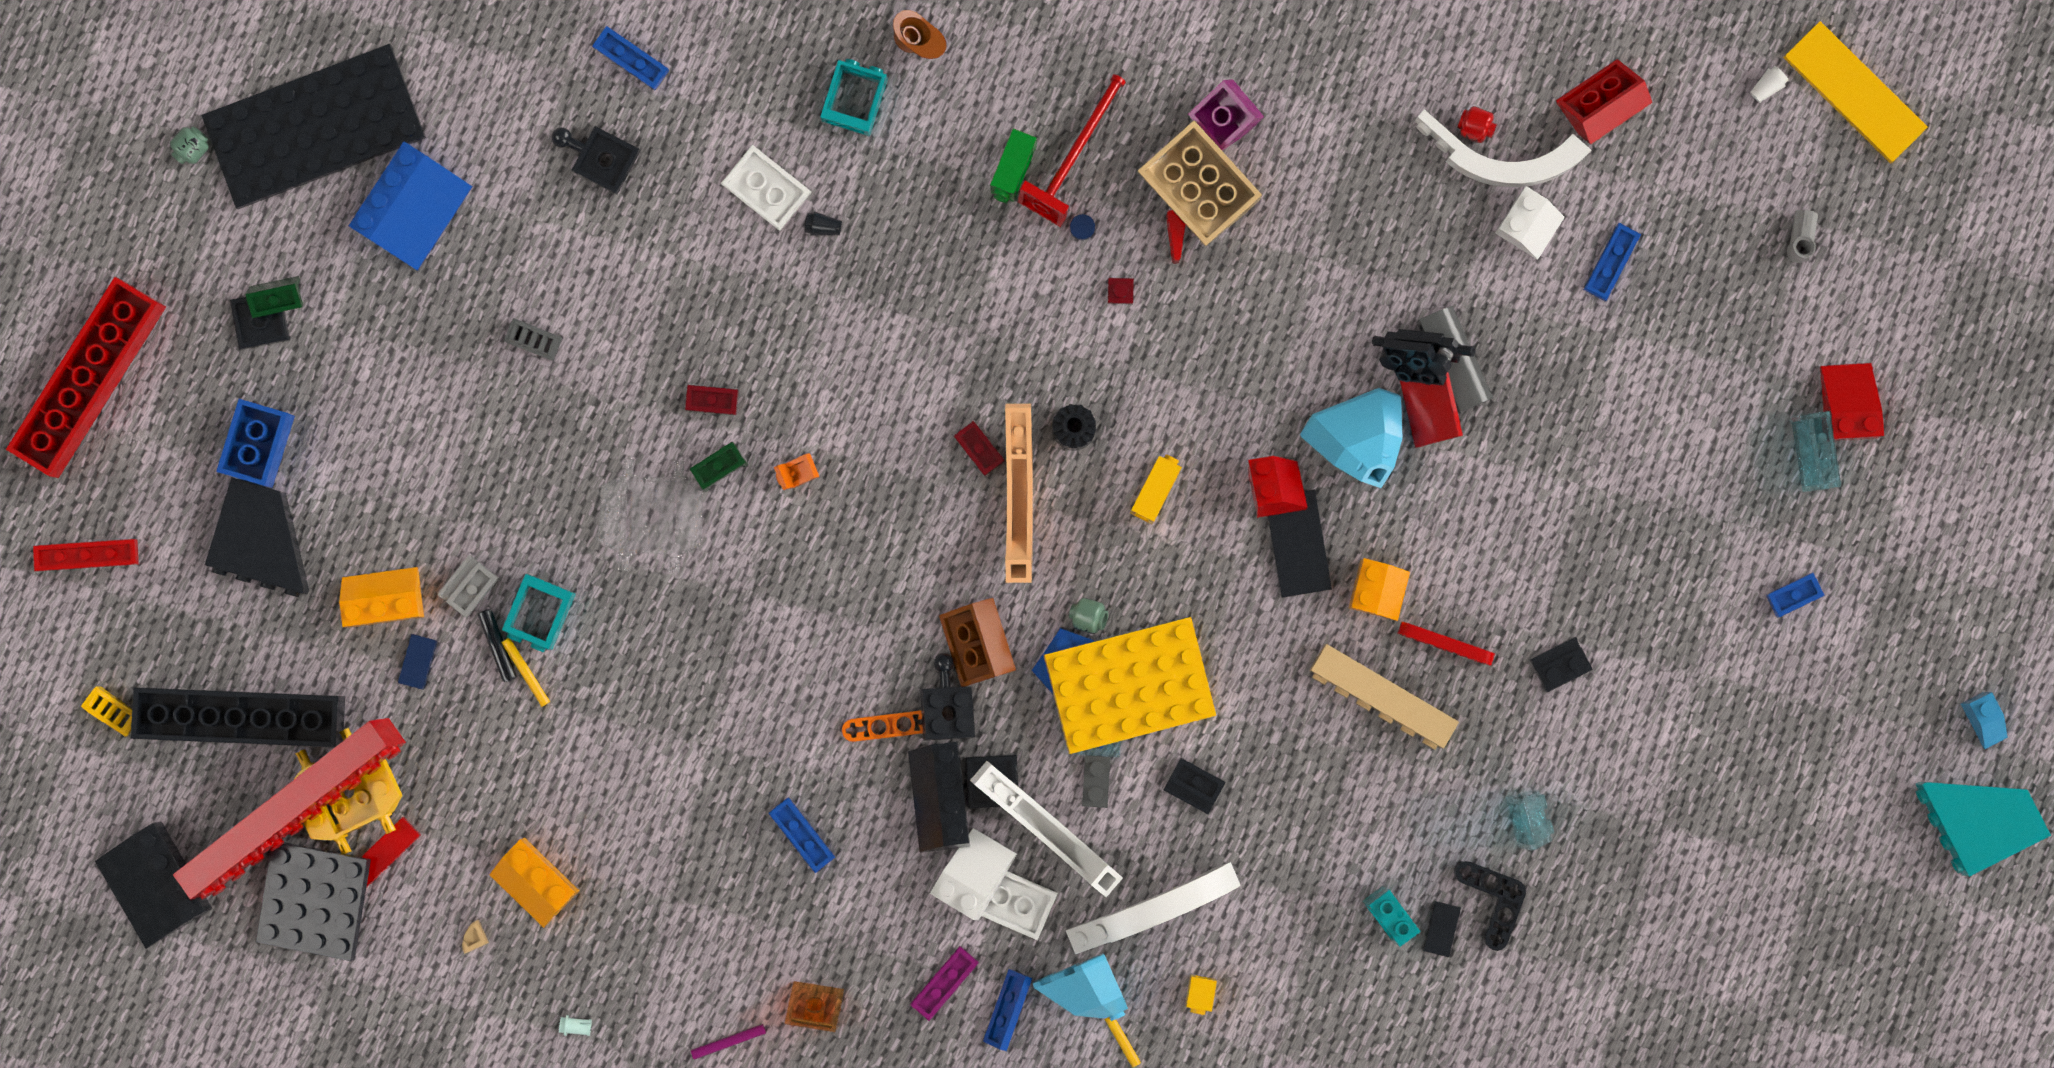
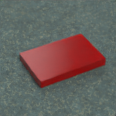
M1448 372L1446 374L1447 379L1443 385L1400 381L1415 448L1463 436Z

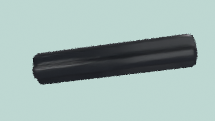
M491 609L478 613V618L503 682L512 681L517 675L511 659L503 647V638Z

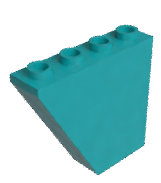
M1918 782L1915 784L1918 788L1916 791L1918 800L1921 804H1926L1930 812L1927 814V817L1932 826L1938 828L1941 834L1939 837L1940 843L1946 851H1950L1953 857L1951 864L1958 874L1961 873L1962 876L1970 877L2051 836L2027 789Z

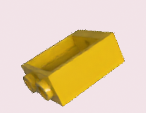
M1165 454L1164 458L1158 457L1130 514L1151 525L1154 523L1182 468L1177 465L1179 463L1177 459Z

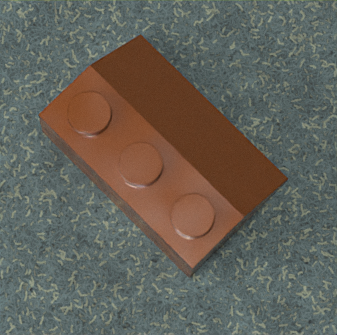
M994 598L975 602L939 615L961 687L1016 671Z

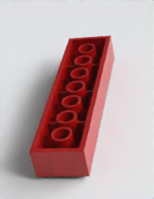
M114 277L6 450L44 474L59 478L166 309V306L126 281Z

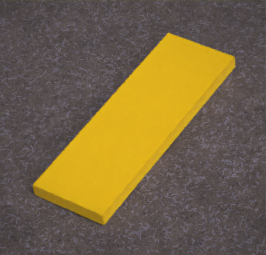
M1821 21L1783 57L1890 164L1928 128Z

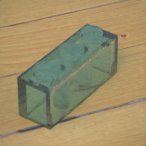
M1830 411L1791 417L1802 491L1808 492L1841 487Z

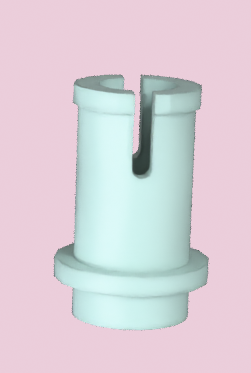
M569 1015L561 1017L559 1033H564V1036H567V1033L590 1036L592 1019L569 1018Z

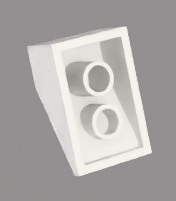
M973 828L969 833L970 847H963L957 850L930 894L969 918L979 921L1017 854Z

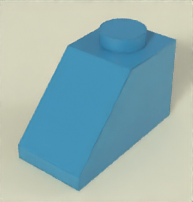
M1982 692L1961 703L1984 749L2008 738L2004 714L1992 692Z

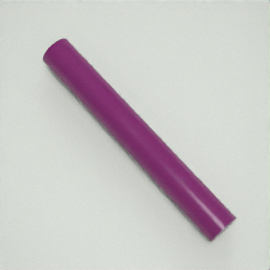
M764 1024L691 1050L692 1057L695 1060L766 1034Z

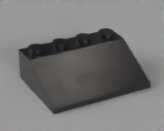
M162 822L148 825L95 861L145 949L212 910L207 898L201 899V897L190 900L173 876L186 862Z

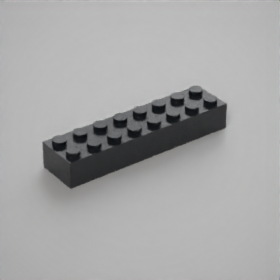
M134 687L131 739L336 747L343 742L339 732L344 730L345 696Z

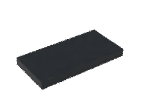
M1315 489L1304 491L1308 507L1306 510L1267 516L1281 598L1332 590Z

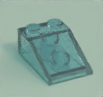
M1532 790L1506 797L1518 847L1532 851L1552 841L1551 834H1554L1551 820L1546 819L1544 809H1547V802L1544 794L1540 795L1539 790Z

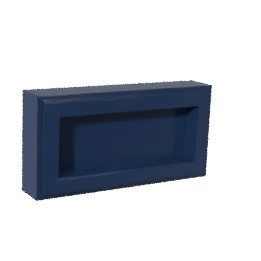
M411 634L398 683L424 690L437 640Z

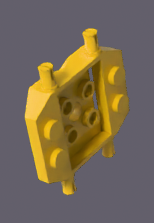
M350 728L339 732L343 741L351 735ZM306 749L295 753L301 765V770L295 778L315 763H311ZM386 759L380 763L382 767L371 775L366 774L360 778L362 783L354 788V795L351 798L342 792V798L331 805L339 824L335 825L327 805L321 809L323 813L312 821L308 819L304 822L311 839L334 840L340 852L347 854L352 850L345 837L364 825L378 820L381 822L385 834L396 830L390 816L395 811L403 795Z

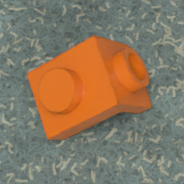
M810 453L774 467L777 482L783 490L796 488L819 477Z

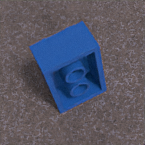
M238 399L216 472L273 488L295 416Z

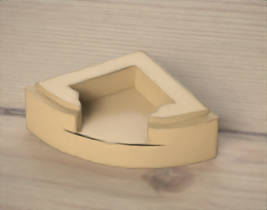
M479 920L473 922L464 934L462 942L464 954L489 943Z

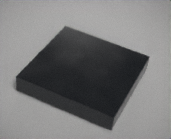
M246 297L230 300L240 350L290 340L285 311L252 318Z
M1017 755L966 757L969 809L1001 807L970 780L984 763L988 761L1018 786Z

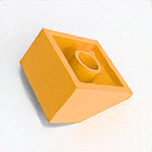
M1366 558L1361 559L1348 608L1398 621L1410 572L1389 564Z

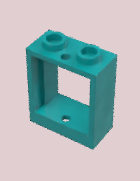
M845 59V62L838 60L820 116L821 121L870 136L888 81L887 74H883L884 70L878 67L869 66V69L861 67L859 62L852 59ZM844 73L878 83L867 121L832 110Z
M525 574L502 630L508 633L507 638L519 643H521L522 639L532 642L530 647L538 651L545 652V649L553 650L576 594L530 574ZM530 587L563 600L546 641L513 627Z
M1380 887L1362 901L1391 941L1399 947L1421 932L1393 893L1386 887Z

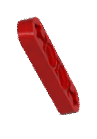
M1402 621L1397 633L1427 645H1434L1433 647L1444 651L1457 653L1459 656L1488 666L1492 665L1495 653Z

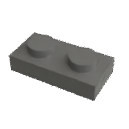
M1085 755L1082 806L1108 808L1111 757Z

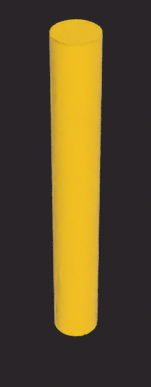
M507 638L502 642L503 647L541 707L545 706L550 700L512 640Z
M1110 1017L1105 1018L1104 1020L1132 1068L1139 1065L1141 1062L1117 1020L1111 1021Z

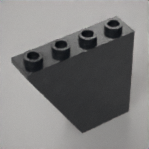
M231 477L205 562L206 566L212 567V573L226 576L227 572L237 574L236 580L251 583L252 579L261 581V587L275 590L276 586L285 588V594L299 597L300 593L308 594L309 586L286 493Z

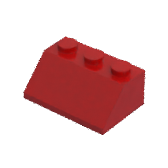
M1618 59L1556 100V103L1578 135L1590 145L1653 103L1645 80Z

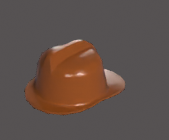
M902 10L896 14L893 19L894 40L899 49L907 53H915L926 59H936L944 54L946 40L937 28L915 11Z

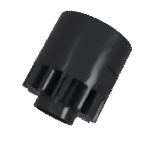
M1069 404L1064 408H1060L1053 419V437L1066 450L1077 451L1084 449L1092 442L1095 436L1096 420L1091 410L1083 407V405ZM1070 422H1077L1080 424L1081 430L1073 433L1068 430L1067 425Z

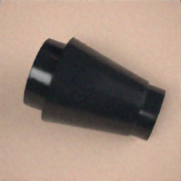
M816 211L813 213L807 212L804 232L810 233V236H840L842 221Z

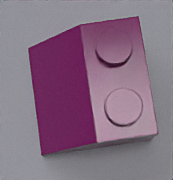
M1233 79L1223 80L1188 113L1190 118L1203 129L1222 151L1246 135L1264 118L1263 114Z

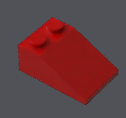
M1872 364L1820 366L1826 442L1883 437V411Z

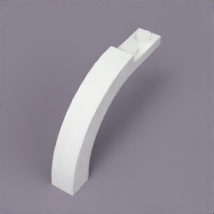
M1425 109L1415 120L1418 124L1416 126L1423 135L1428 136L1430 134L1436 140L1435 144L1444 153L1449 151L1452 154L1447 159V164L1471 179L1493 186L1526 187L1547 182L1569 171L1591 151L1589 147L1572 134L1558 148L1539 158L1521 162L1498 161L1482 156L1468 148Z
M988 761L971 778L970 781L1023 824L1105 897L1123 879L1122 876Z
M1231 862L1208 870L1179 886L1142 902L1066 930L1075 954L1109 942L1121 940L1178 917L1238 888L1240 883Z

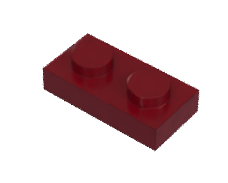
M687 385L685 410L736 416L739 390Z
M974 420L954 435V438L984 476L1005 461Z

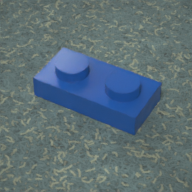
M1810 573L1766 594L1777 618L1825 596L1814 573Z

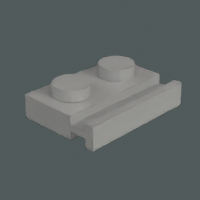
M469 555L437 595L465 618H468L498 581L499 577Z

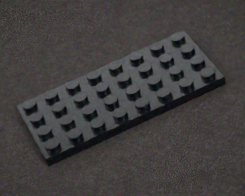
M391 44L201 115L236 209L244 208L399 149L403 142L412 144L426 138Z

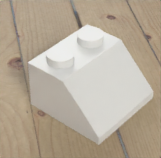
M1526 186L1518 195L1495 233L1538 260L1563 221L1564 216L1548 199Z

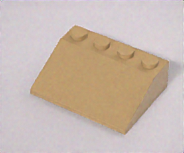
M1195 121L1190 123L1137 171L1205 246L1241 218L1262 197V194Z

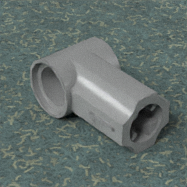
M1795 211L1790 245L1787 248V256L1794 263L1804 262L1815 252L1816 245L1814 239L1818 214L1814 211ZM1797 244H1800L1805 248V255H1802L1797 251Z

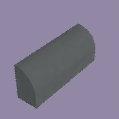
M1453 306L1425 316L1416 322L1420 331L1444 333L1445 337L1455 338L1461 345L1471 346ZM1462 355L1459 363L1451 362L1452 367L1448 373L1458 414L1494 398L1475 355L1473 357Z

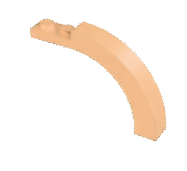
M1005 404L1007 460L1006 583H1032L1033 451L1031 404Z

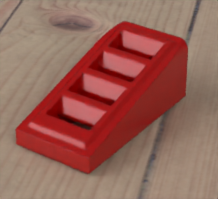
M1169 210L1166 214L1171 259L1173 264H1177L1181 259L1186 224L1173 210Z

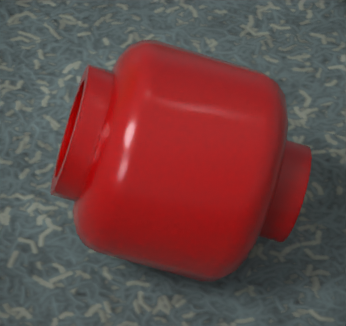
M1473 106L1469 110L1465 109L1463 111L1457 128L1461 129L1460 134L1462 137L1477 143H1483L1487 137H1493L1497 124L1493 123V113Z

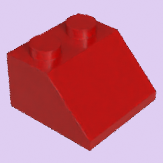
M1277 456L1248 460V475L1257 518L1306 510L1308 508L1298 461Z

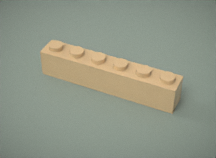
M1324 644L1309 670L1314 673L1312 678L1323 685H1326L1328 681L1336 686L1334 691L1345 698H1348L1350 694L1358 699L1357 705L1367 711H1370L1372 707L1380 712L1379 718L1392 724L1393 720L1401 724V731L1414 737L1415 733L1423 737L1422 743L1436 750L1437 746L1445 748L1459 724L1457 720L1328 644Z

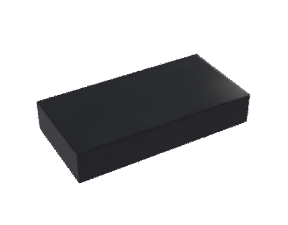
M1435 901L1423 951L1445 957L1450 956L1461 907Z

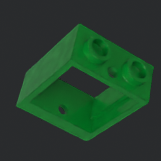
M1013 128L990 184L994 199L1006 204L1009 200L1015 201L1037 147L1036 137Z

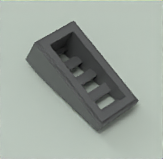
M513 318L504 342L554 361L563 338ZM519 327H522L523 330L519 340H514ZM532 331L533 333L528 345L524 344L528 332ZM540 334L543 337L538 349H536L534 346ZM548 338L553 339L548 353L543 352Z

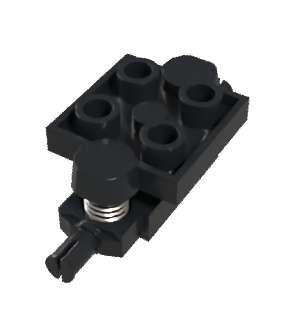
M1398 329L1397 332L1387 331L1385 337L1374 336L1372 338L1373 346L1383 347L1379 358L1381 365L1386 369L1394 370L1398 380L1403 382L1443 385L1447 379L1446 374L1452 367L1451 362L1459 363L1462 355L1473 357L1476 352L1475 346L1461 345L1455 338L1445 337L1444 333Z

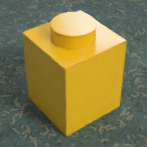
M1190 974L1185 1005L1191 1008V1013L1205 1015L1206 1011L1212 1012L1217 984L1216 979Z

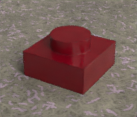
M1108 278V304L1133 305L1134 278Z

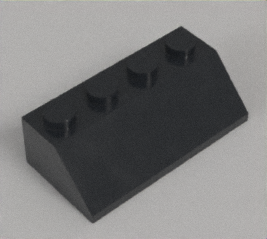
M958 742L933 744L908 751L919 852L970 847Z

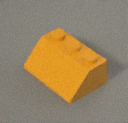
M418 567L342 577L339 599L342 627L351 628L423 618L424 610Z
M526 838L520 839L502 857L489 874L543 928L580 891Z

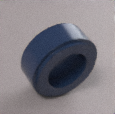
M1080 214L1072 219L1070 232L1075 239L1084 241L1091 238L1094 234L1095 223L1090 216Z

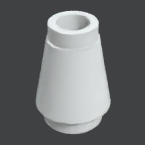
M1778 67L1768 68L1753 90L1750 91V94L1757 102L1761 103L1786 87L1785 83L1789 80Z

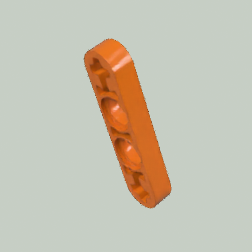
M913 711L850 719L844 723L842 734L846 740L852 742L922 734L923 725H919L920 730L915 731L916 722L913 715L918 714V720H921L922 712ZM900 717H907L911 720V728L908 731L903 732L897 728V721ZM875 720H882L886 724V730L883 734L877 735L872 731V723ZM863 721H868L867 730L870 735L869 737H864L865 731L858 732L855 738H852L850 733L847 734L846 729L850 728V723H855L856 727H863Z

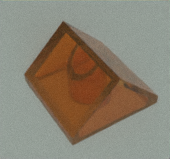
M794 981L785 1024L836 1032L844 989Z

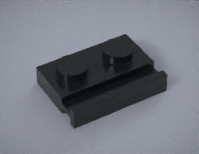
M1573 637L1530 659L1546 692H1550L1593 670L1577 641V637Z
M1180 757L1163 790L1200 811L1209 814L1226 782Z

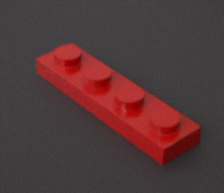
M126 539L33 546L34 571L139 565L138 540Z

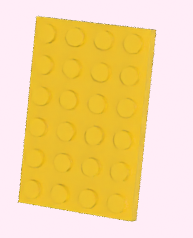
M1191 617L1044 655L1069 754L1216 716Z

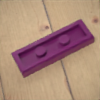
M959 946L910 1005L930 1021L979 962Z

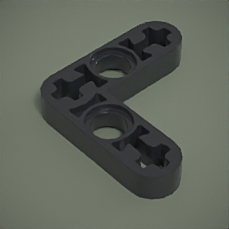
M1469 861L1458 863L1454 869L1457 881L1498 897L1484 934V942L1492 950L1499 951L1504 949L1508 944L1526 896L1525 885L1519 880ZM1468 865L1470 866L1469 871L1478 874L1479 869L1483 870L1478 877V885L1473 884L1476 879L1467 876L1463 880V875L1459 873L1460 869H1465ZM1489 874L1494 875L1497 880L1496 886L1492 889H1487L1483 885L1484 877ZM1502 879H1506L1504 885L1513 887L1517 884L1520 894L1514 895L1511 898V893L1503 889L1502 894H1498L1497 892L1502 886ZM1505 907L1509 908L1512 913L1511 919L1507 922L1500 921L1498 918L1499 910ZM1494 922L1508 927L1506 932L1501 929L1499 937L1503 941L1502 943H1496L1495 946L1492 945L1493 941L1489 939L1490 935H1496L1498 930L1497 927H1493Z

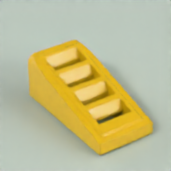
M96 686L81 705V708L127 737L131 732L132 708L103 687ZM101 696L103 699H102V701L99 703V705L97 706V708H95V707H94V704L96 703V701H97V700L99 699V697ZM109 702L112 703L106 714L102 713ZM118 708L121 709L120 713L113 721L111 717ZM126 714H129V719L124 724V726L121 727L119 725L120 722L123 720Z

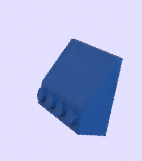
M403 142L348 226L418 271L473 186L408 143Z

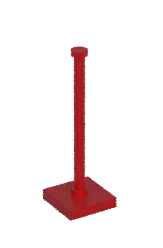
M1116 74L1112 75L1109 87L1046 191L1039 189L1026 180L1020 188L1018 203L1059 227L1063 225L1066 219L1069 205L1058 200L1054 195L1117 91L1125 85L1126 81Z

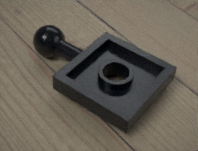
M596 126L593 128L585 144L572 138L570 131L563 127L555 129L551 136L552 142L557 147L563 148L568 146L580 152L572 172L617 195L641 151L639 148ZM604 154H610L613 157V162L608 167H603L599 163L600 157Z
M940 653L934 659V667L940 672L941 688L920 690L924 741L975 737L972 687H951L949 671L954 666V660L947 653ZM944 707H950L953 710L954 716L952 720L948 721L943 718L942 709Z

